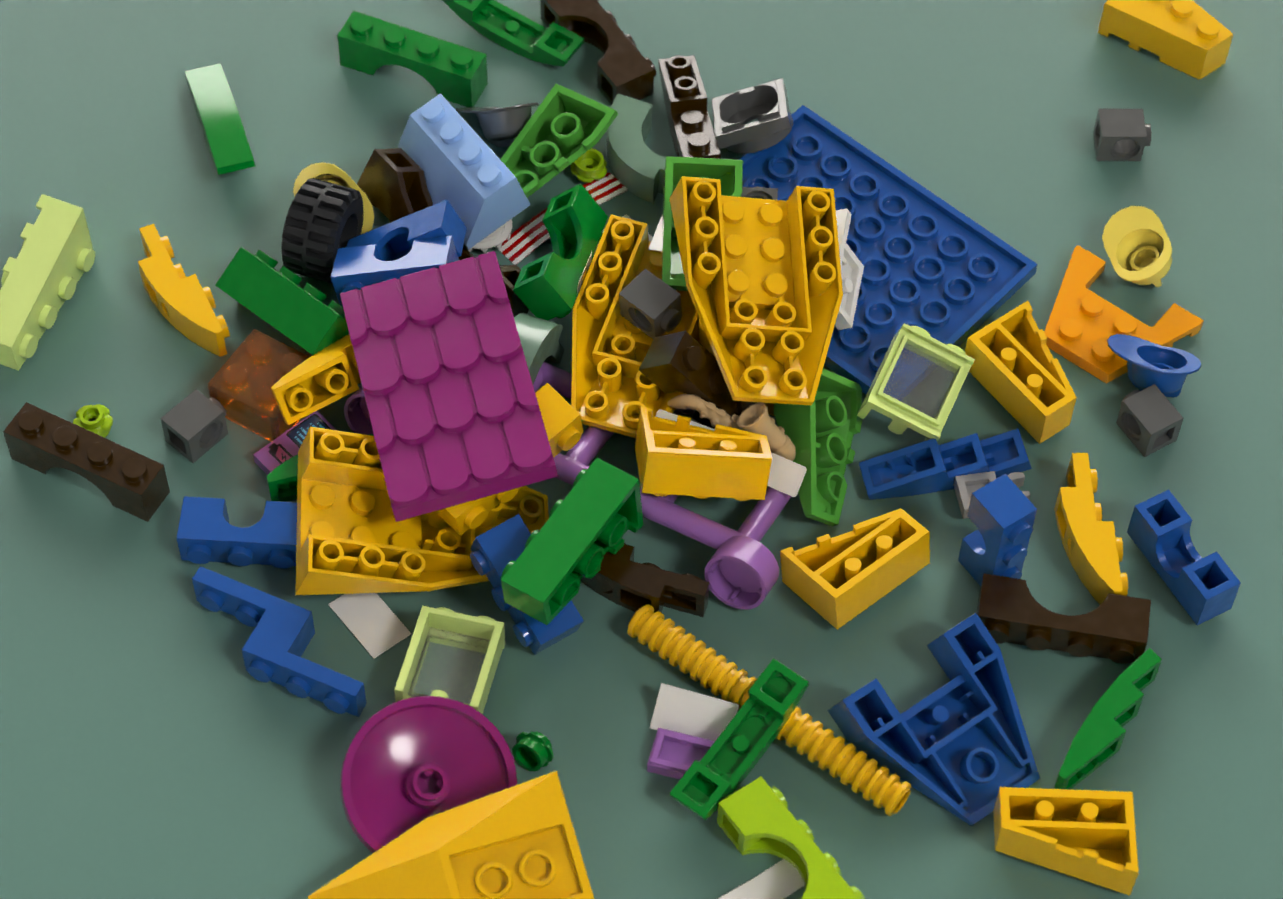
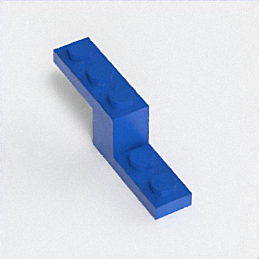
M199 567L192 578L197 601L210 611L218 612L221 610L235 616L241 623L255 627L242 648L246 671L253 678L265 683L272 681L282 685L297 697H311L323 702L328 709L335 713L344 714L347 712L356 717L361 715L367 704L363 682L301 657L315 634L312 611L204 567Z

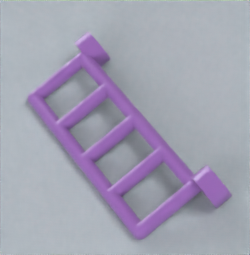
M544 362L533 384L534 391L536 392L540 386L543 387L548 382L560 395L571 399L572 374ZM361 384L359 390L355 391L345 402V419L354 433L374 434ZM588 426L578 443L566 455L559 453L554 457L558 477L555 478L573 486L579 472L590 467L588 465L614 432ZM768 487L765 500L757 502L740 528L735 531L674 504L679 495L655 496L649 493H642L640 489L643 517L717 549L707 563L704 574L705 580L710 582L709 589L720 601L728 606L742 610L756 608L764 601L778 580L779 566L772 552L760 541L792 496Z

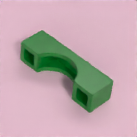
M354 10L337 35L340 65L372 76L380 67L386 65L408 68L426 79L437 95L441 93L447 101L465 107H474L488 84L487 56L485 53Z
M582 184L551 199L542 221L549 233L553 252L524 265L513 288V291L534 316L541 319L550 320L555 317L560 319L573 310L578 295V282L591 252L592 259L594 257L593 254L603 235L602 231L608 219L607 214Z

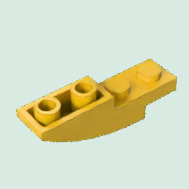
M154 223L139 228L144 253L147 258L138 261L142 284L151 301L168 322L186 338L219 357L226 355L225 338L230 337V333L223 315L216 316L213 311L216 308V304L208 286L202 288L196 274L186 277L180 263L173 264L171 258H174V252L167 236L160 237Z
M350 335L344 336L312 355L271 387L287 425L359 390L358 384L361 383Z
M1072 453L1066 474L1068 487H1060L1054 508L1056 522L1063 547L1072 567L1092 597L1101 605L1109 593L1124 596L1128 594L1127 573L1120 572L1119 562H1122L1123 541L1121 537L1115 536L1114 521H1102L1101 503H1095L1093 493L1097 492L1098 477L1097 470L1090 469L1088 453Z

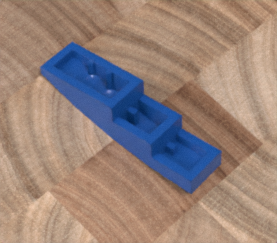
M1019 428L981 441L977 433L938 445L936 439L932 438L859 462L870 500L907 497L954 489L955 476L995 471L996 478L1004 474L1009 475L1014 472L1032 469Z

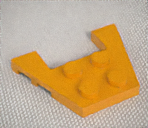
M1077 245L1072 253L1044 331L1047 337L1046 344L1049 349L1107 384L1128 372L1127 360L1115 354L1108 346L1107 340L1111 335H1130L1172 348L1174 342L1187 335L1192 337L1199 333L1204 320L1176 303L1167 310L1153 327H1150L1090 291L1088 288L1104 272L1106 261Z

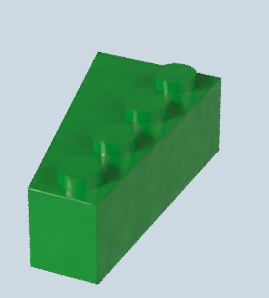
M240 247L215 284L216 287L312 355L349 334L343 306L334 300L329 305L324 303L323 301L327 295L309 283L304 288L299 286L302 278L286 267L282 266L280 271H277L275 267L278 261L260 249L254 255Z
M596 458L587 470H581L574 480L572 490L564 500L559 499L550 511L549 519L543 527L531 533L526 542L525 550L516 561H510L504 568L500 581L505 603L548 625L578 594L581 585L580 579L583 576L592 579L600 571L601 562L606 552L608 551L615 555L624 546L625 540L622 539V536L628 530L636 533L644 525L639 479L599 458Z

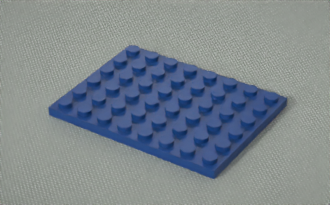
M804 105L792 114V130L782 141L765 150L746 153L739 159L743 160L742 187L778 188L777 200L784 201L788 200L796 186L834 189L836 211L848 209L852 214L846 243L864 265L853 326L843 330H838L834 326L824 365L836 374L859 383L864 394H867L893 337L904 323L909 326H918L925 329L932 338L944 344H953L959 347L1036 274L1037 263ZM903 348L883 393L902 401L938 365Z

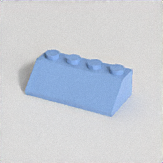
M441 93L410 114L397 148H402L424 171L427 189L433 205L446 199L449 201L467 227L464 245L468 249L530 206L515 175Z

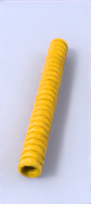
M647 604L639 608L628 624L627 634L631 638L638 637V642L641 645L648 644V649L653 653L659 651L658 656L663 660L669 658L670 665L673 667L679 665V671L683 674L690 673V678L695 682L700 680V685L703 688L711 687L713 695H722L721 700L739 704L738 711L749 698L748 691L756 682V677L748 678L747 671L744 669L738 671L737 664L734 662L727 663V658L722 654L716 656L717 651L712 647L706 649L705 642L702 640L695 641L696 637L692 633L685 634V629L681 626L675 627V622L670 618L664 620V614L660 611L654 613V608L651 605ZM796 706L776 738L780 741L786 739V745L790 748L796 746V752L801 756L807 754V759L811 763L819 762L818 767L821 770L829 769V775L833 778L839 776L840 782L844 786L851 784V790L855 793L861 791L863 793L862 798L866 801L874 800L873 805L878 809L884 807V813L889 817L896 814L907 801L911 793V784L907 781L901 783L900 777L897 774L889 775L887 767L882 766L879 768L878 762L873 758L867 760L865 752L860 751L857 753L855 745L852 743L846 745L845 739L841 736L835 738L833 730L830 728L824 730L823 724L820 721L812 722L813 717L808 713L802 715V709Z

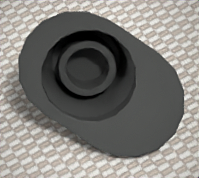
M527 103L509 107L455 108L457 112L475 113L484 137L491 144L497 147H510L531 118V107L537 106L539 103Z

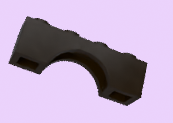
M540 0L541 19L548 28L555 22L584 38V42L594 45L604 54L597 63V88L611 105L617 94L637 100H642L654 94L656 69L653 62L648 57L644 58L636 48L633 38L629 34H624L617 25L614 15L610 11H605L598 0Z
M27 402L3 431L11 459L43 474H46L50 468L54 467L75 472L99 488L114 507L147 522L170 493L163 464Z
M984 573L978 597L977 615L997 644L1007 642L1026 645L1033 650H1057L1068 652L1076 657L1094 656L1111 659L1119 664H1128L1136 661L1145 652L1148 642L1151 600L1109 593L1104 602L1091 612L1074 616L1062 615L1052 612L1039 604L1030 593L1026 580Z

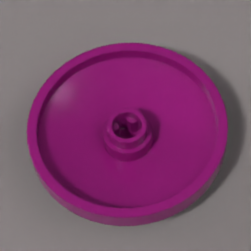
M418 696L403 699L386 706L365 722L353 738L345 755L340 776L341 801L347 820L359 840L372 853L381 849L428 817L517 785L514 759L509 746L499 730L489 719L474 708L462 702L439 696Z

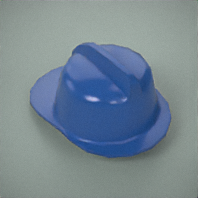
M1123 334L1111 335L1107 340L1109 348L1115 354L1127 360L1128 377L1132 384L1140 391L1155 384L1165 397H1178L1187 375L1197 372L1201 367L1200 360L1184 350L1161 346L1138 337Z

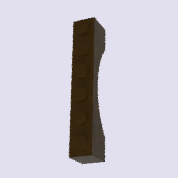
M402 148L374 149L357 183L374 207L378 208L390 222H393L433 205L427 189L424 171ZM463 247L462 254L458 258L462 260L473 256L476 258L477 256L471 254ZM499 265L513 316L515 317L520 313L527 314L529 311L528 307L513 291L521 269L517 265Z

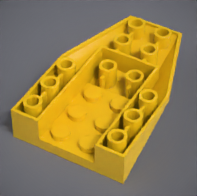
M682 176L669 200L686 287L733 401L811 406L815 400L843 297L834 189L796 186L787 201L721 195L720 179Z
M611 214L573 306L571 406L581 414L582 424L636 438L641 406L653 409L652 416L654 417L659 409L673 413L675 408L668 406V400L686 393L672 392L666 394L639 371L653 339L620 315L619 293L644 269H647L662 280V252L648 250L651 243L648 236V223ZM676 290L681 294L682 318L675 329L671 332L666 331L662 336L687 331L714 355L689 292Z
M310 427L298 451L296 595L434 591L489 581L486 574L481 576L476 571L470 559V554L472 553L470 548L475 538L518 514L530 533L536 529L540 530L549 519L548 496L527 486H522L510 501L506 503L500 502L494 507L479 527L468 529L461 536L436 511L396 522L374 436Z
M557 771L424 819L309 895L308 899H594L559 777Z

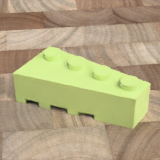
M41 194L36 204L37 209L41 210L35 224L26 223L20 235L24 239L21 251L16 259L8 258L3 268L1 279L0 364L17 371L20 370L27 358H31L34 355L38 341L46 329H50L54 325L58 311L66 300L72 298L78 281L84 272H88L92 268L95 261V251L93 250L84 209Z

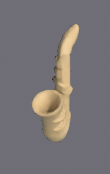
M693 394L677 395L667 402L668 406L675 409L689 408L700 413L699 418L710 420L712 427L719 424L765 435L768 438L772 453L791 461L795 459V445L790 437L784 434L785 430L781 426L778 427L775 424L774 418L768 415V408L762 402L750 405L740 416L736 414L730 416L723 409L717 408L714 403L707 402Z

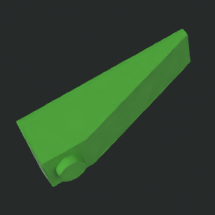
M556 83L500 160L515 175L528 198L595 146L617 117V110Z
M666 156L663 182L662 281L674 290L688 291L669 198L682 176L720 179L721 195L742 197L743 160Z
M824 368L814 403L811 406L774 403V415L778 427L781 426L785 430L784 434L788 435L795 445L796 456L793 462L807 468L798 491L805 517L829 526H836L839 524L847 490V482L844 478L846 465L853 463L855 451L851 449L853 435L860 433L862 418L857 416L862 405V388L859 383Z

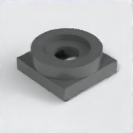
M783 78L712 98L715 138L719 149L726 148L730 152L740 154L762 151L782 141L792 130L793 118L789 109L787 90ZM758 119V121L746 124L751 120Z

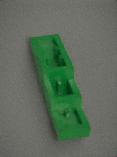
M221 63L185 71L187 84L194 100L205 142L218 175L255 167L248 139Z
M1151 648L1124 670L1096 702L1072 741L1058 773L1054 789L1071 790L1120 750L1126 733L1123 726L1137 716L1144 697L1141 691L1155 680L1162 661Z

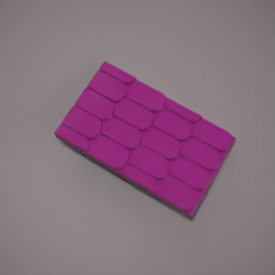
M495 251L480 254L476 258L473 256L444 264L436 269L433 267L401 276L400 279L394 278L361 287L360 290L354 289L340 293L396 522L558 477Z

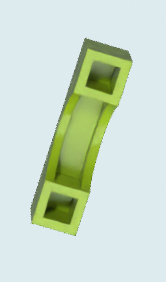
M762 776L718 803L717 823L742 855L753 853L772 854L787 860L797 869L805 885V893L801 899H865L857 887H850L842 878L840 867L833 856L828 852L823 854L814 843V836L809 826L802 819L796 820L788 810L787 801L781 791L775 786L771 788Z

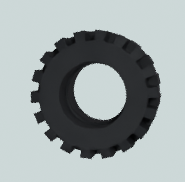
M316 178L308 179L295 195L285 220L281 242L283 266L293 273L333 284L331 273L338 248H347L348 240L361 235L364 209L361 193L358 190Z

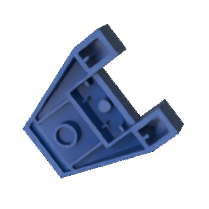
M974 613L927 645L950 681L903 713H899L877 678L827 710L849 744L855 745L857 751L865 752L869 759H875L878 765L887 767L890 773L897 774L901 780L907 781L913 788L971 826L993 812L1000 787L1027 788L1040 779L1000 647L977 613Z

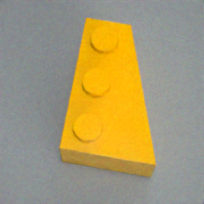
M1109 0L1104 3L1098 33L1103 36L1109 37L1110 34H1113L1128 41V47L1136 51H1139L1141 48L1160 56L1159 62L1198 80H1201L1225 64L1233 37L1231 31L1193 0Z
M1027 300L967 338L965 353L967 356L975 359L969 370L974 378L1041 444L1070 425L1077 397L1058 359L1053 358L1046 344L1047 337L1043 329L1039 330L1032 316L1033 309Z
M641 406L635 453L642 493H649L655 496L685 495L699 499L720 497L733 498L738 501H748L750 499L765 500L772 463L767 436L716 424L715 430L690 425L691 418L680 415L677 417V422L652 416L653 409Z
M900 508L854 524L853 531L831 538L829 534L817 537L816 544L794 551L792 546L780 550L782 582L838 630L930 563V534L925 527Z
M999 788L993 810L995 851L1130 896L1139 873L1133 792Z

